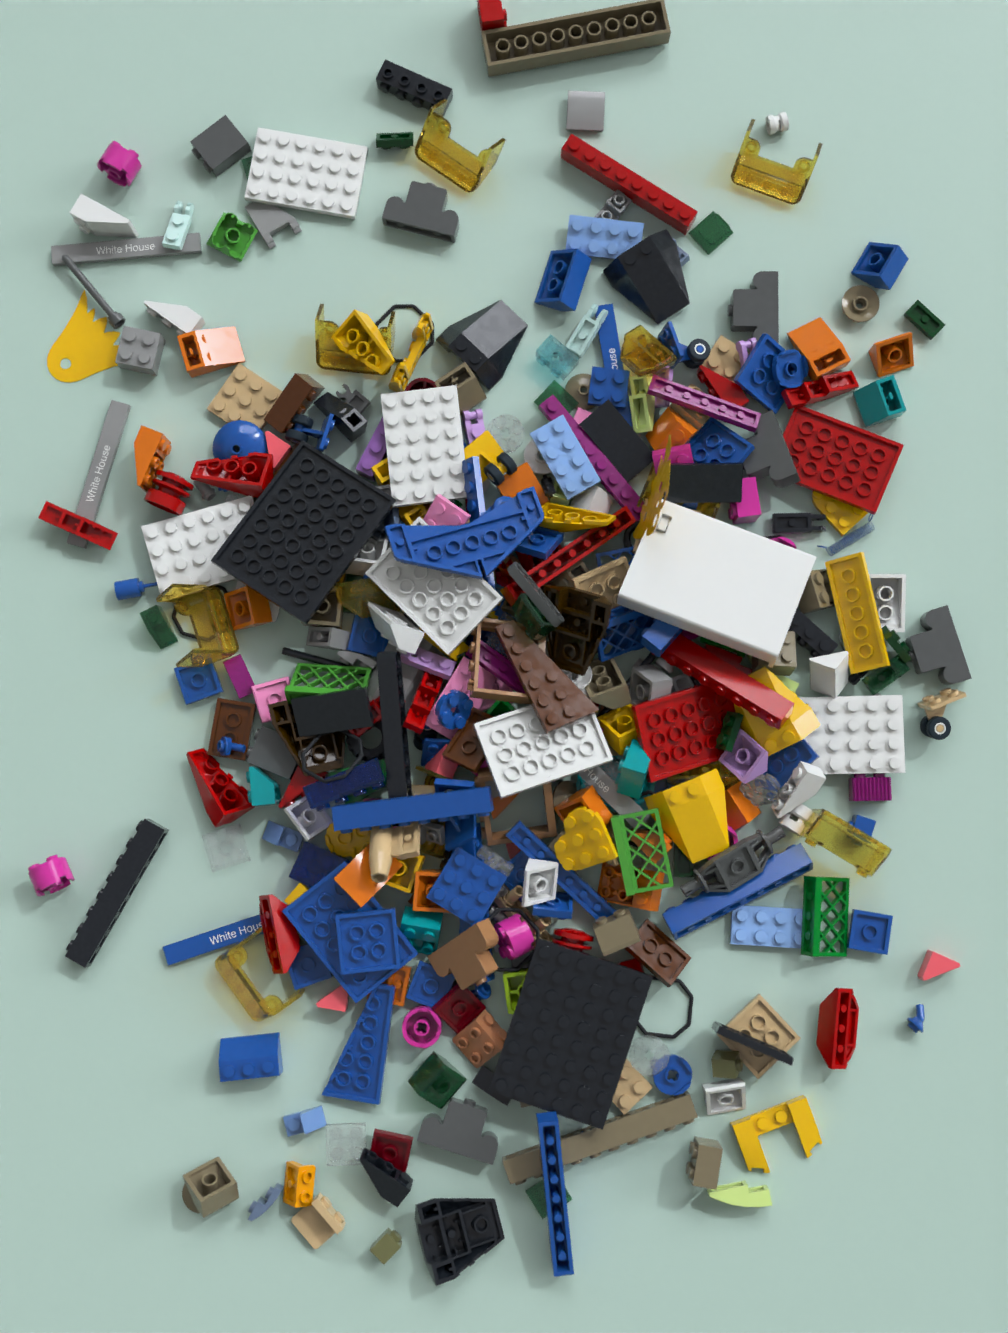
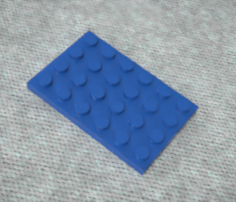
M344 861L285 907L282 912L353 1001L358 1003L399 969L341 975L335 914L383 909L374 896L360 908L335 882L333 878L348 865ZM397 926L401 967H403L418 955V951Z

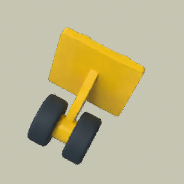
M488 430L484 431L464 448L465 460L472 456H479L482 483L489 479L494 485L499 486L505 480L503 476L505 472L512 475L517 471V465L514 460L501 449Z

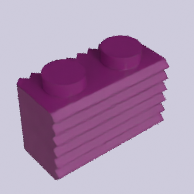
M885 773L873 774V777H866V774H854V778H848L849 801H892L891 777H885Z

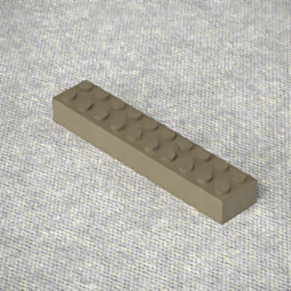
M646 0L481 31V40L488 77L668 44L671 30L664 0Z

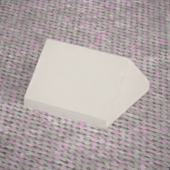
M592 486L575 496L570 507L608 514L614 498L599 486Z
M848 651L809 658L810 689L836 698L848 683Z
M312 792L284 809L306 841L314 839L333 822Z
M529 858L524 873L523 907L556 898L559 863Z
M741 1078L702 1084L707 1115L746 1109L745 1082Z

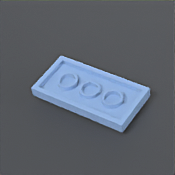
M570 215L566 249H579L591 257L616 259L619 255L642 241L644 223Z
M564 415L530 433L532 440L567 501L601 482Z
M743 905L731 911L730 944L801 949L803 909Z

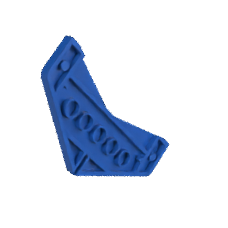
M533 486L520 491L515 497L471 523L460 526H405V524H391L385 526L384 530L393 556L398 562L482 580L483 576L478 562L481 563L485 578H487L542 523L544 512Z

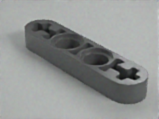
M518 562L512 563L507 568L511 577L554 627H558L564 622L562 614Z

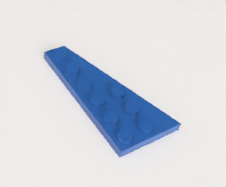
M381 983L371 992L322 1096L376 1105L381 1103L395 985Z

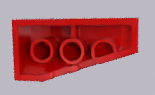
M252 452L248 453V456L242 457L233 455L231 458L223 460L214 458L196 461L190 478L239 494L258 498L273 479V454Z
M204 748L187 752L186 755L205 810L216 828L235 821L255 806H252V802L249 803L247 790L243 786L239 787L232 780L233 776L230 773L226 774L220 768V764L211 755H207L208 752Z

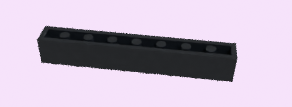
M144 819V821L141 820L136 827L137 833L134 838L131 837L127 842L126 852L117 859L115 871H111L106 879L108 883L104 889L102 888L96 896L97 902L89 908L86 916H88L86 921L79 925L76 930L78 934L75 940H71L66 948L68 952L65 957L84 968L91 966L169 831L151 819Z

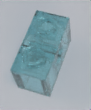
M551 334L536 350L535 356L538 363L550 368V372L556 378L560 377L564 380L579 363V358Z

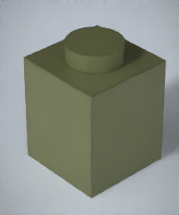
M715 1051L711 1059L713 1077L737 1079L739 1072L743 1070V1060L740 1059L739 1051Z
M388 1227L371 1245L370 1251L384 1265L401 1248L402 1238L397 1231H391Z

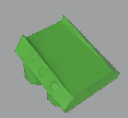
M223 212L206 244L241 262L258 230L249 223L238 220L237 216L233 213Z

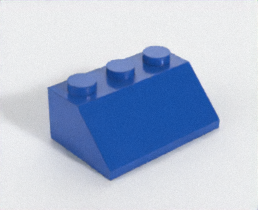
M579 249L551 251L535 303L562 312L575 311L592 259Z
M279 1032L221 1038L219 1051L220 1082L280 1076L283 1072Z

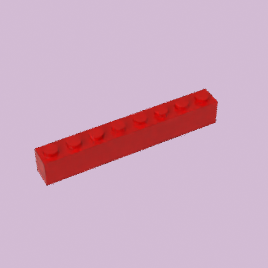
M572 133L561 148V159L611 190L616 191L618 189L631 199L632 203L682 234L686 235L695 222L698 211Z
M624 506L612 515H616V519L608 526L591 528L527 571L528 575L539 588L635 523L636 519L628 507ZM515 580L500 590L510 606L527 596Z
M681 634L660 656L668 664L681 669L684 674L694 677L702 685L715 690L718 695L725 696L736 706L746 709L752 716L764 720L770 727L780 730L793 712L795 703Z

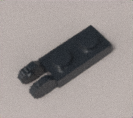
M774 513L772 514V534L825 532V526H812V521L825 520V514Z

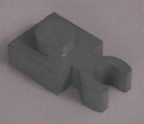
M343 384L342 386L346 393L340 394L337 391L338 398L346 399L345 402L362 414L371 404L370 401L357 390L351 393L349 386Z

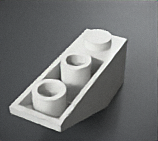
M153 301L143 302L148 308L146 311L155 318L156 316L160 317L164 325L168 328L173 326L177 329L176 333L179 335L201 330L205 324L204 319L187 306Z
M800 761L772 803L771 808L777 818L780 819L817 794L826 780L819 767Z

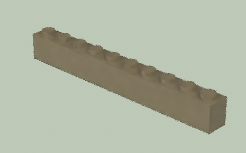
M685 1091L680 1095H674L629 1111L625 1115L621 1114L607 1119L603 1130L588 1126L560 1136L563 1168L564 1165L569 1163L571 1165L581 1163L583 1158L589 1156L590 1158L598 1157L605 1150L609 1152L615 1151L620 1148L619 1145L625 1143L627 1145L634 1144L639 1141V1138L644 1136L646 1138L654 1137L658 1131H671L676 1128L675 1125L681 1123L687 1125L694 1122V1119L698 1116L689 1092ZM539 1144L502 1158L510 1185L513 1183L515 1185L523 1184L527 1181V1178L533 1176L534 1178L542 1177Z

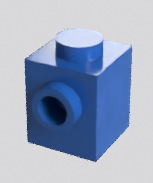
M853 815L852 821H849L846 826L847 837L852 839V843L861 846L863 843H870L876 821L860 815Z

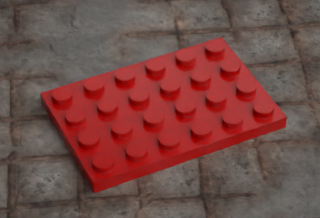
M804 406L794 408L783 434L801 480L795 484L875 515L903 449V444Z
M700 684L631 706L639 744L650 759L646 777L647 782L652 783L718 761L724 751L715 748L717 737L721 732L723 718L727 711L735 712L732 701L725 696L718 695L712 688Z

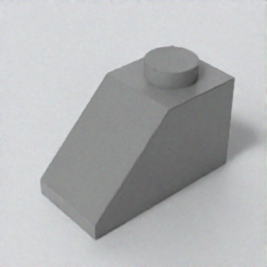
M309 626L306 645L347 651L350 632L333 627Z

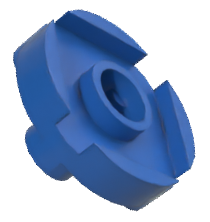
M784 350L772 359V375L775 384L784 388L799 387L803 383L804 377L808 375L807 359L797 350ZM788 365L793 367V370L790 371V374L788 372Z
M455 689L450 690V693L447 695L443 694L435 707V715L438 716L439 720L438 723L447 729L463 728L473 708V701L469 699L467 694Z
M676 1054L661 1057L656 1062L652 1071L656 1087L664 1094L680 1095L688 1090L692 1082V1069L684 1058ZM670 1070L678 1072L675 1080L667 1078Z

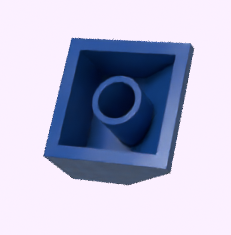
M869 242L851 274L874 288L891 290L907 263L908 257L899 245Z

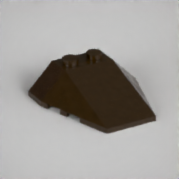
M545 585L543 593L564 618V622L558 627H554L547 619L544 623V627L548 631L549 641H547L549 658L560 669L584 676L609 625L612 604L606 596L578 588Z
M287 700L268 704L272 725L303 772L301 754L317 735L299 737L292 705L288 704ZM338 731L322 735L305 755L306 769L318 774L343 768L345 734Z

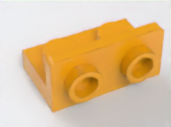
M295 1161L286 1162L284 1203L294 1208L312 1206L316 1166L302 1165Z

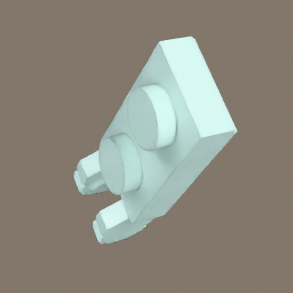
M176 201L174 213H172L162 241L163 247L182 250L192 222L193 203L187 204L185 215L181 214L183 203Z
M593 304L587 314L583 316L565 346L567 350L581 358L608 315V311L603 309L597 319L593 320L592 318L598 310V305Z

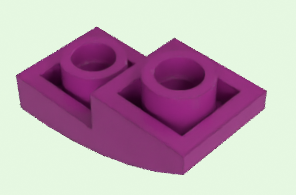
M241 654L223 661L239 699L252 694L251 686L255 684Z

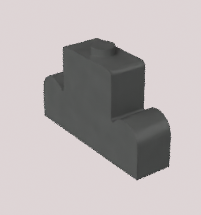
M412 181L410 184L406 202H403L398 196L390 197L386 202L382 215L383 225L453 243L456 241L459 230V218L455 211H445L448 200L446 189L436 187L432 183L424 184Z
M760 271L754 275L750 289H735L733 291L730 305L727 308V316H730L732 332H753L751 338H756L757 342L762 334L767 333L779 344L778 271Z
M773 410L762 414L754 433L755 436L745 439L753 444L755 449L744 460L743 470H746L748 477H756V481L770 476L772 482L778 488H785L801 481Z
M948 605L924 613L921 616L920 622L927 631L912 635L905 640L910 648L908 652L912 658L910 662L913 663L916 674L939 668L938 678L945 685H952L972 679Z
M454 1097L450 1098L444 1120H441L440 1116L435 1113L426 1115L417 1138L419 1142L493 1165L498 1149L497 1135L491 1131L482 1133L487 1117V1108L476 1105L474 1100L467 1098L465 1100Z

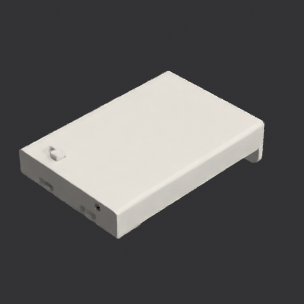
M665 500L654 532L647 536L645 531L619 591L617 604L769 662L768 667L773 668L813 568L816 556ZM657 514L654 518L653 526L655 525Z

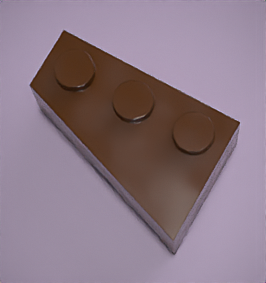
M295 373L264 420L280 433H286L288 429H294L295 423L291 422L296 414L304 415L325 388L308 374Z

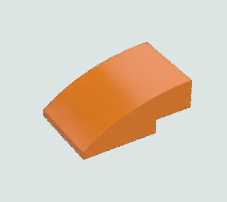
M528 462L517 467V471L512 475H503L505 478L504 482L496 486L501 496L512 498L520 491L534 486L541 506L546 502L550 503Z
M370 843L333 878L360 908L403 866L393 857L387 880L382 883L374 882L371 879L369 865Z

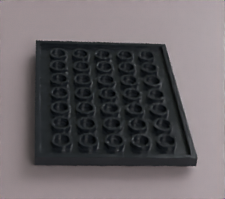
M302 440L211 559V562L307 625L391 511L396 499Z
M538 938L489 1091L549 1112L556 1111L558 1115L603 1130L653 976Z

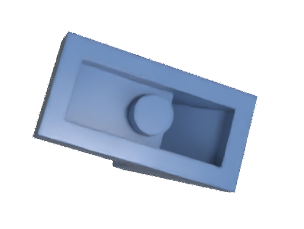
M269 820L262 839L274 845L299 852L304 837L299 831Z
M322 1105L283 1117L288 1137L303 1132L308 1134L327 1125Z

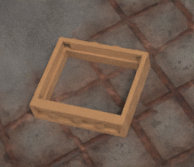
M484 618L470 633L473 635V642H470L469 653H472V660H469L468 672H471V679L469 678L467 682V690L470 691V697L531 705L525 693L478 688L481 630L495 632L496 626L509 622L506 620ZM516 622L528 636L534 637V642L545 653L546 629L544 625Z
M489 767L479 768L477 771L478 776L474 777L475 788L485 787V782L494 781ZM551 782L542 785L547 824L527 827L539 839L557 836ZM490 816L480 817V822L485 823V827L481 828L482 837L487 839L488 846L513 843L506 836L509 830L492 832Z

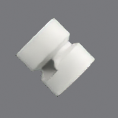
M801 804L781 817L778 824L800 836L805 828L804 822L809 821L813 811ZM792 816L798 818V821L792 820Z

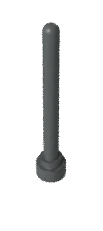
M66 254L63 255L62 261L105 311L110 325L114 329L122 326L126 320L122 314L117 313V311L114 312L70 257Z

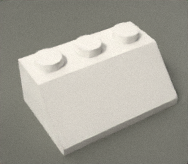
M369 602L370 614L375 628L381 632V636L388 639V643L396 646L397 651L403 654H407V652L415 654L425 633L401 612Z

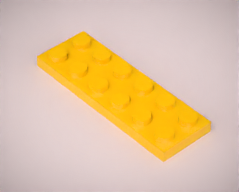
M864 552L825 562L845 651L849 653L850 673L856 674L890 666Z

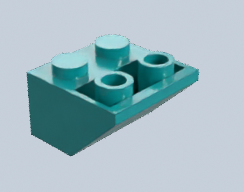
M894 375L876 380L853 392L865 428L900 417L906 411Z
M633 739L631 745L625 748L623 755L625 759H621L618 771H621V773L618 772L615 784H618L617 793L640 799L645 786L650 759L638 741Z
M249 767V771L246 772L247 783H250L251 791H248L249 803L252 802V806L280 804V785L260 768Z
M405 906L400 930L418 953L430 955L438 949L443 913L412 911V907Z

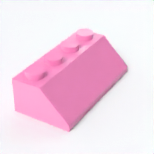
M463 656L440 697L443 694L447 695L450 693V690H459L467 694L469 699L473 701V707L480 709L485 699L470 697V691L467 690L468 679H471V672H468L470 659ZM479 665L478 688L491 689L497 677ZM436 702L427 717L425 725L451 740L458 731V728L447 729L438 723V716L435 715Z

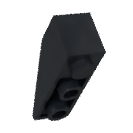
M326 392L313 402L326 417L330 413L334 414L332 419L335 420L334 425L351 443L365 433L368 421L354 407L331 393Z
M364 1147L359 1159L380 1196L398 1208L411 1191L413 1179L407 1173L395 1168L392 1163L380 1158L374 1151Z

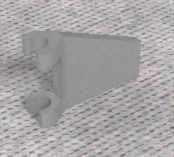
M252 202L245 206L269 249L276 246L272 235L287 226H291L295 235L302 231L293 216L274 205Z

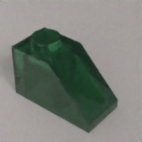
M155 605L140 613L147 630L161 650L178 642L162 607Z
M899 655L889 660L890 666L878 668L862 679L872 695H875L910 670Z

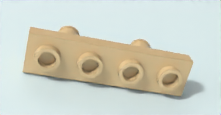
M504 884L508 890L507 894L501 898L495 897L494 902L500 908L521 909L539 928L540 938L551 941L553 937L545 930L551 924V919L549 917L536 919L526 907L522 906V903L518 900L523 895L522 886L517 885L510 891ZM504 912L508 917L514 914L520 915L519 912ZM522 916L519 918L521 922L526 921ZM526 921L534 938V942L531 944L536 947V931Z

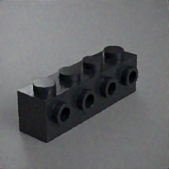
M386 59L376 77L377 88L384 93L389 92L402 101L412 102L414 106L418 108L423 107L434 115L439 114L444 117L453 99L452 88Z
M796 609L788 631L795 632L797 644L809 650L812 657L831 654L838 644L800 610Z

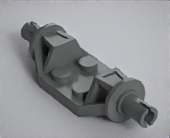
M778 826L767 834L757 830L756 834L740 840L711 858L698 870H692L694 879L680 886L681 891L687 898L700 888L705 893L731 892L763 872L770 854L773 853L772 844L786 837L783 834V829ZM763 846L764 850L757 857L755 851ZM714 877L718 881L716 883L707 884L706 882L707 880Z

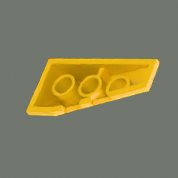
M354 309L331 336L340 350L348 353L381 375H384L395 362L378 327L369 315Z
M546 502L541 506L544 512V519L539 526L558 532L608 526L616 519V515Z

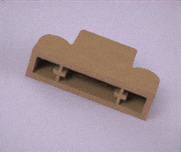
M487 918L474 924L427 957L437 975L445 977L453 973L462 990L475 984L479 986L488 981L486 979L487 976L498 970V966L489 951L490 948L497 945L498 935L491 921Z

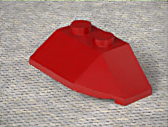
M272 894L260 895L259 913L273 974H285L288 972L300 949V938L294 925L282 912L287 905Z
M835 988L819 1006L816 1045L830 1069H846L847 1062L851 1059L856 1048L859 1006L853 995L854 991L851 988Z

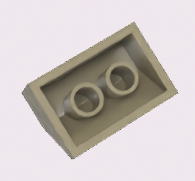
M599 658L592 660L589 665L592 670V679L585 687L590 700L613 710L631 704L632 701L627 683L614 658L603 662Z

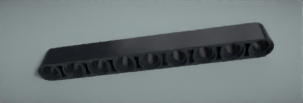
M399 651L378 652L377 672L388 799L413 796L407 728L402 726L406 718L401 656Z

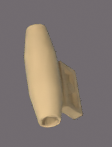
M413 821L408 826H397L396 828H393L392 824L390 828L380 829L379 826H372L370 832L369 865L371 879L374 882L382 883L387 880L393 857L403 860L420 855L421 824H418V821Z

